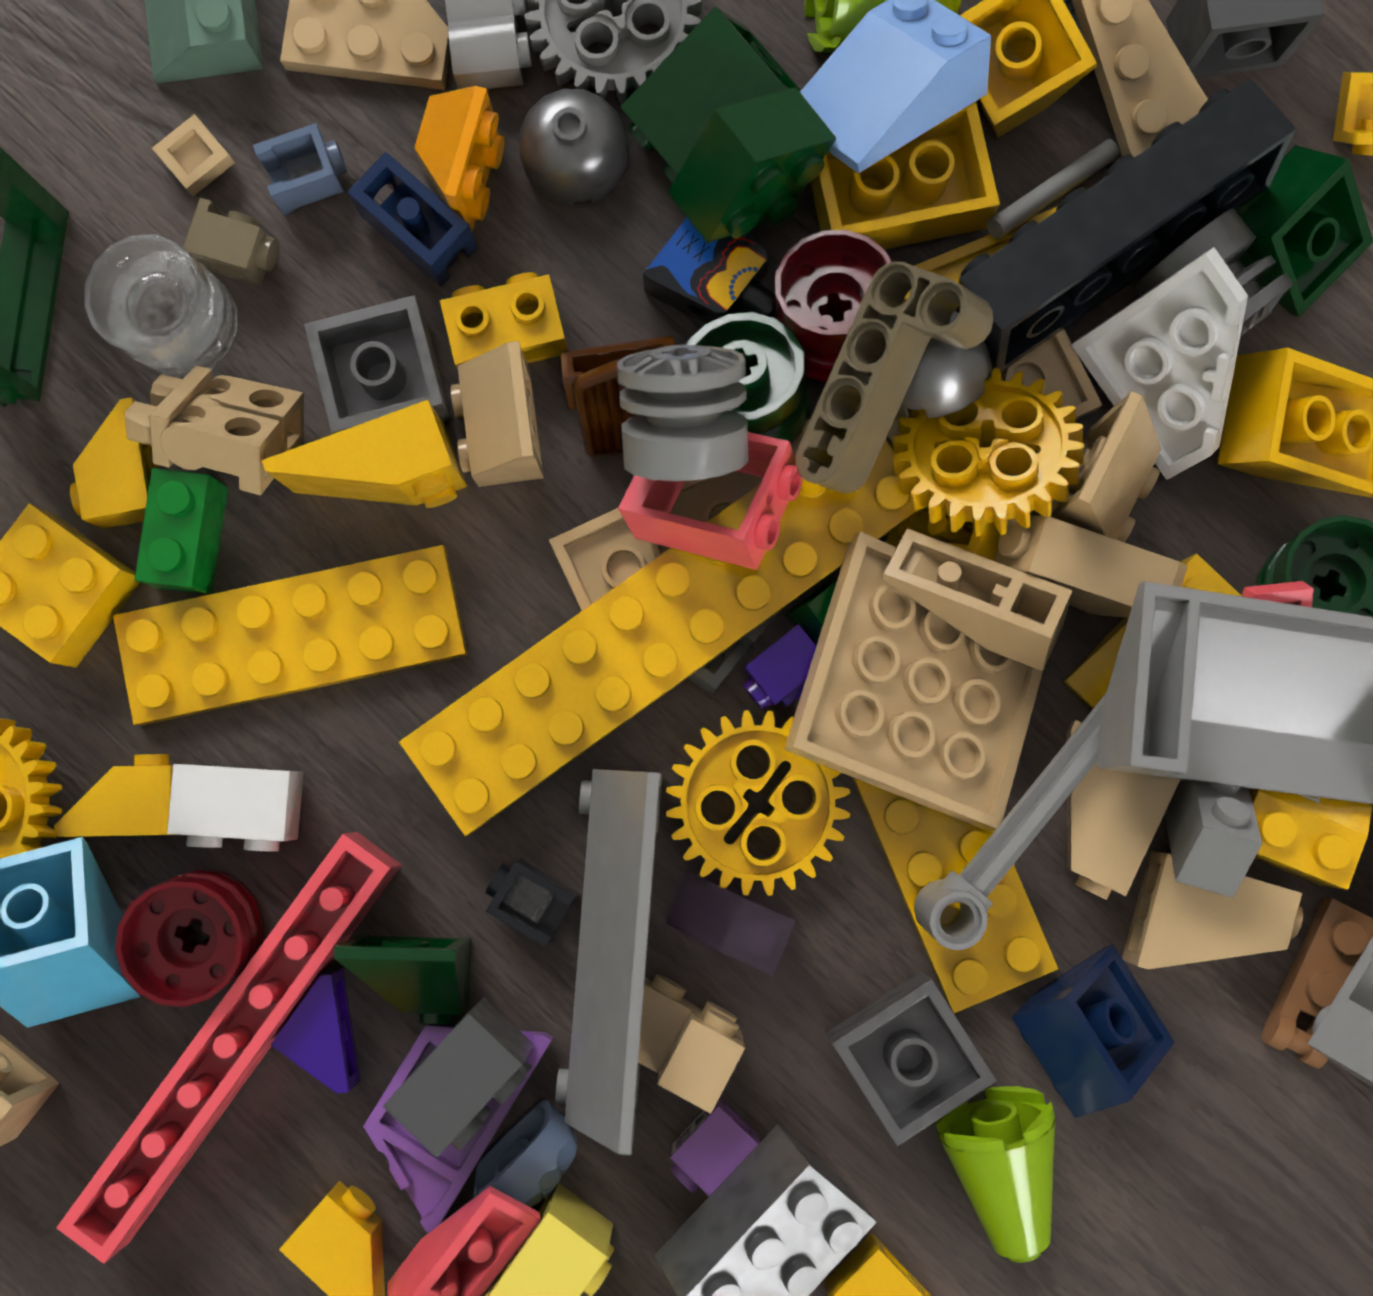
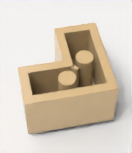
M656 974L653 981L645 978L638 1063L658 1073L657 1085L711 1114L745 1050L742 1031L735 1023L737 1017L709 1001L706 1002L703 1009L683 998L687 991L684 987L660 974Z

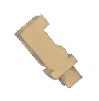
M197 365L183 379L161 374L152 384L150 391L151 405L135 401L125 412L127 439L152 446L153 464L170 468L174 463L188 470L205 467L239 477V490L257 495H262L274 479L265 471L261 460L299 447L304 441V392L232 376L219 375L212 378V369Z

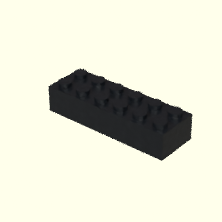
M1251 78L1231 92L1228 89L1218 91L1203 104L1196 116L1183 125L1179 121L1168 125L1155 137L1151 147L1136 157L1128 154L1120 158L1107 170L1100 182L1088 190L1080 187L1072 191L1059 203L1056 212L1040 223L1036 220L1027 222L1011 236L1008 245L992 256L988 253L979 255L963 269L959 278V284L986 300L993 310V325L990 333L984 340L989 351L992 370L999 368L1000 372H1002L1158 265L1175 249L1214 219L1230 209L1238 210L1270 187L1296 128ZM961 305L956 309V312L959 313Z

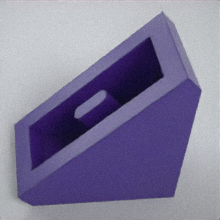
M344 968L333 969L319 976L271 1043L272 1047L337 1094L349 1092L361 1081Z

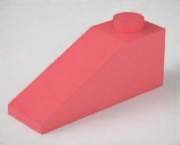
M492 1186L487 1187L420 1239L388 1281L387 1296H482L541 1220L540 1212Z

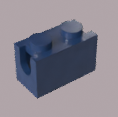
M386 151L347 192L360 216L440 287L449 280L450 276L446 268L454 264L457 254L462 251L467 257H470L478 248L469 224ZM388 184V187L393 192L379 206L374 201V198L378 191Z

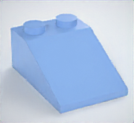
M887 0L871 9L800 91L837 138L828 152L859 174L987 95L991 35L935 0Z

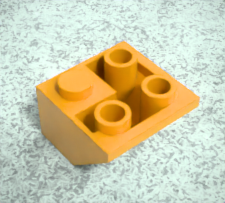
M471 86L429 96L414 147L421 166L439 198L469 224L471 231H473L476 219L483 221L486 216L490 200V188L485 186L490 169L499 168L505 147V137L501 136L498 130V113L493 112L487 88Z

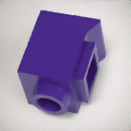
M799 624L743 669V672L749 679L742 686L762 711L770 705L773 708L779 702L785 709L802 694L816 645Z

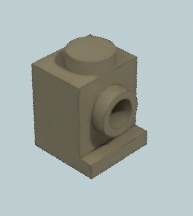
M199 198L182 250L201 269L261 286L266 271H271L276 265L280 246L279 240L267 236L260 227L261 223L253 217L236 211H229L227 217H225L210 200Z

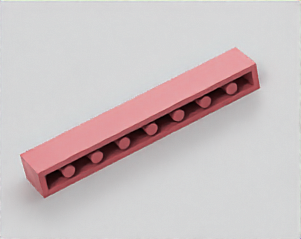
M358 832L343 833L56 1227L60 1232L103 1264L130 1243L271 1048V1043L316 980L325 973L333 962L334 946L349 940L401 868L402 864Z

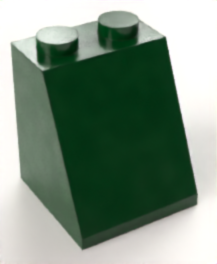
M715 6L621 105V108L633 121L628 126L633 137L648 151H652L655 148L667 162L662 169L673 183L714 109L794 87L799 92L801 89L747 26Z

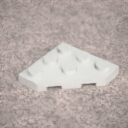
M1215 247L1193 260L1071 344L1074 351L1114 406L1131 391L1143 396L1161 447L1155 464L1166 480L1208 458L1220 446L1248 295Z

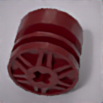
M823 230L798 241L784 254L775 273V298L778 321L793 331L804 351L806 377L823 383L827 382L872 278L881 267L891 263L886 250L868 236L849 230Z
M198 869L175 876L149 888L128 906L118 924L115 946L121 973L138 994L159 1005L187 1007L209 1000L242 973L261 947L264 920L258 900L242 881L223 871ZM198 920L203 922L201 931L210 935L201 943L196 941L197 931L189 928L191 924Z

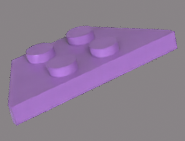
M457 1024L425 1025L363 1127L376 1149L385 1154L390 1165L389 1171L401 1190L405 1188L422 1217L420 1223L426 1232L429 1233L440 1225L553 1039V1036L547 1032L519 1030L534 1044L526 1058V1061L532 1065V1068L525 1075L524 1081L502 1105L492 1097L486 1104L492 1111L483 1121L482 1127L460 1151L452 1144H449L439 1157L436 1158L383 1107L389 1098Z

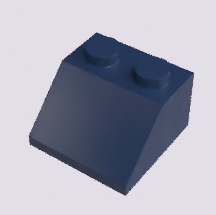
M1113 944L1104 947L1038 989L1012 1017L1024 1041L1036 1055L1051 1079L1054 1089L1063 1098L1074 1118L1131 1101L1175 1043Z

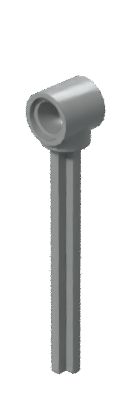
M1105 695L963 871L958 875L951 870L944 879L929 882L920 890L915 899L914 906L916 920L940 945L951 950H963L972 947L982 938L987 928V911L993 905L987 898L988 895L1097 762L1101 708ZM959 902L960 914L957 919L949 925L942 926L940 924V916L943 909L951 903Z

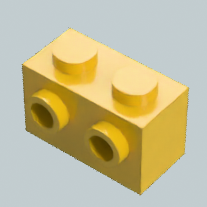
M533 272L521 273L507 279L506 285L489 289L479 285L466 286L454 291L451 298L440 300L457 370L458 365L508 342L519 341L527 364L561 356L563 351L568 350L549 274L538 276L537 273Z

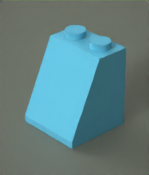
M82 837L0 858V1007L27 1028L142 997L122 975L115 952L117 928L123 914L87 842Z

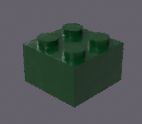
M796 87L716 108L668 193L707 243L728 236L739 238L754 227L769 222L772 225L780 224L795 212L799 205L797 198L806 184L821 173L825 166L823 159L837 138Z

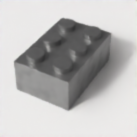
M777 1124L654 1256L677 1296H809L877 1221L840 1176Z

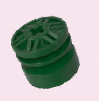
M1348 515L1318 520L1267 558L1257 574L1255 586L1303 581L1313 588L1312 608L1373 617V522L1368 519ZM1317 583L1321 586V588L1319 589L1317 586H1314L1313 584ZM1321 595L1323 598L1327 600L1323 601L1319 598V596Z

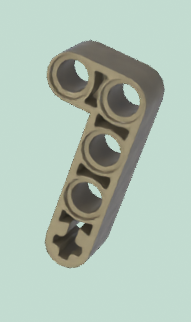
M894 261L881 267L868 286L798 446L795 458L800 476L807 482L845 494L855 492L862 487L871 473L930 339H936L956 348L969 349L976 347L986 339L993 325V310L989 303L952 279L905 262ZM911 290L908 299L903 303L904 297ZM961 305L958 316L950 323L951 315ZM886 345L884 354L878 360L881 350ZM859 401H861L860 408L856 415H854L855 408Z

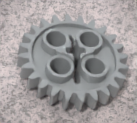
M526 0L527 8L531 12L524 15L527 31L533 32L529 36L532 51L542 52L539 57L544 71L556 68L555 76L558 86L561 87L571 79H574L575 89L588 90L589 87L595 88L596 95L604 99L607 96L608 90L616 91L620 104H623L627 99V89L635 88L637 90L701 22V19L696 16L701 14L702 0H588L582 4H573L567 0ZM615 11L616 17H613L611 12ZM645 24H653L661 28L660 31L651 35L641 34L637 31L639 27ZM573 28L576 29V31L570 32L568 29ZM597 42L606 43L610 46L608 50L599 54L590 53L586 50L589 45Z

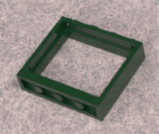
M1 147L0 216L5 220L0 251V406H7V403L16 404L17 399L40 401L69 211Z

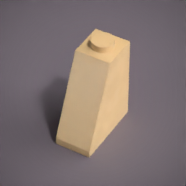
M1030 516V527L1027 529L1021 526L1016 519L1007 520V532L999 537L998 551L995 557V562L1073 590L1069 603L1070 606L1090 615L1129 618L1139 583L1146 581L1182 587L1188 567L1168 557L1045 516Z
M1077 720L1071 722L1066 732V742L1082 722ZM1097 762L1093 765L1066 799L1067 869L1079 874L1075 883L1076 886L1105 900L1108 899L1111 890L1124 896L1127 895L1180 779L1097 768Z
M1150 851L1122 960L1145 969H1156L1288 950L1290 939L1297 936L1303 921V909L1299 905L1302 893L1245 876L1234 897H1228L1175 881L1171 854Z

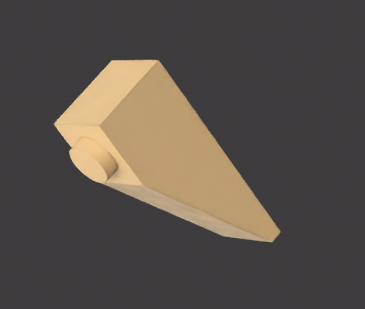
M906 529L883 575L884 581L987 650L1043 671L1062 630L1073 591L910 529Z

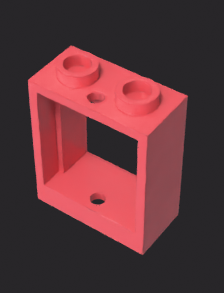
M748 432L749 462L736 472L762 477L763 479L739 530L671 514L670 512L685 481L651 480L634 475L618 510L635 539L757 570L766 550H771L775 546L780 532V519L788 502L794 501L798 496L803 478L797 470L796 458L789 441Z

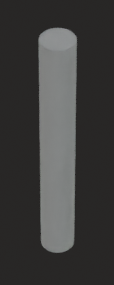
M1111 139L1103 141L987 221V229L991 236L995 239H1001L1120 156V149L1116 142Z

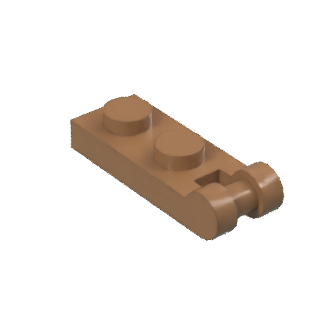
M1323 897L1262 1031L1263 1043L1279 1051L1288 1048L1298 1053V1059L1301 1062L1315 1069H1320L1325 1065L1328 1058L1307 1044L1313 1035V1024L1319 1012L1332 1004L1373 936V918L1333 898ZM1300 1011L1312 1016L1306 1032L1296 1027V1019Z

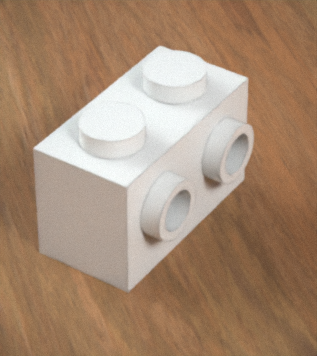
M173 764L167 834L187 835L186 846L222 848L223 838L244 839V850L279 851L280 841L298 840L303 772Z

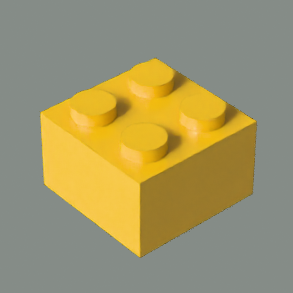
M29 503L0 540V627L49 663L77 668L111 623L113 615L120 611L140 582L134 581L135 572L63 519Z

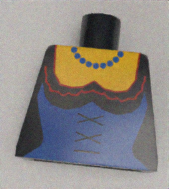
M686 217L643 273L644 291L647 294L705 324L727 314H735L738 310L743 313L754 312L773 317L776 313L775 294L760 284L768 271L770 256L749 232L739 238L728 236L707 243Z

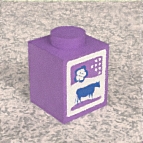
M720 1097L711 1114L703 1110L670 1145V1159L675 1163L671 1167V1171L692 1193L695 1194L701 1188L710 1196L760 1143L759 1134Z

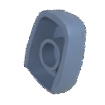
M544 1099L534 1105L480 1157L476 1164L474 1197L487 1187L492 1186L528 1207H532L545 1199L557 1186L576 1155L577 1135L571 1126L564 1123L565 1116L549 1100Z

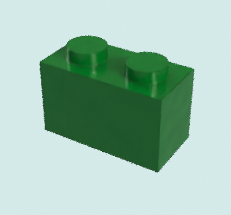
M152 468L134 581L161 590L201 595L212 594L228 493L227 486L208 474Z

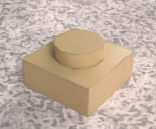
M195 114L152 147L154 152L192 197L235 164L231 156Z

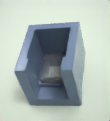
M316 123L253 145L256 156L270 177L272 184L267 186L270 196L284 216L299 207L344 192L338 175L344 174L348 170L336 139L326 142Z

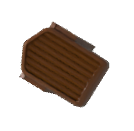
M672 336L563 351L561 354L562 378L569 410L577 409L586 454L591 457L623 455L622 423L639 414L630 413L620 407L619 392L626 387L618 383L617 362L634 353L675 345Z

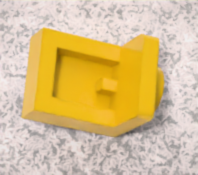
M1343 72L1333 141L1352 144L1351 154L1373 156V72Z

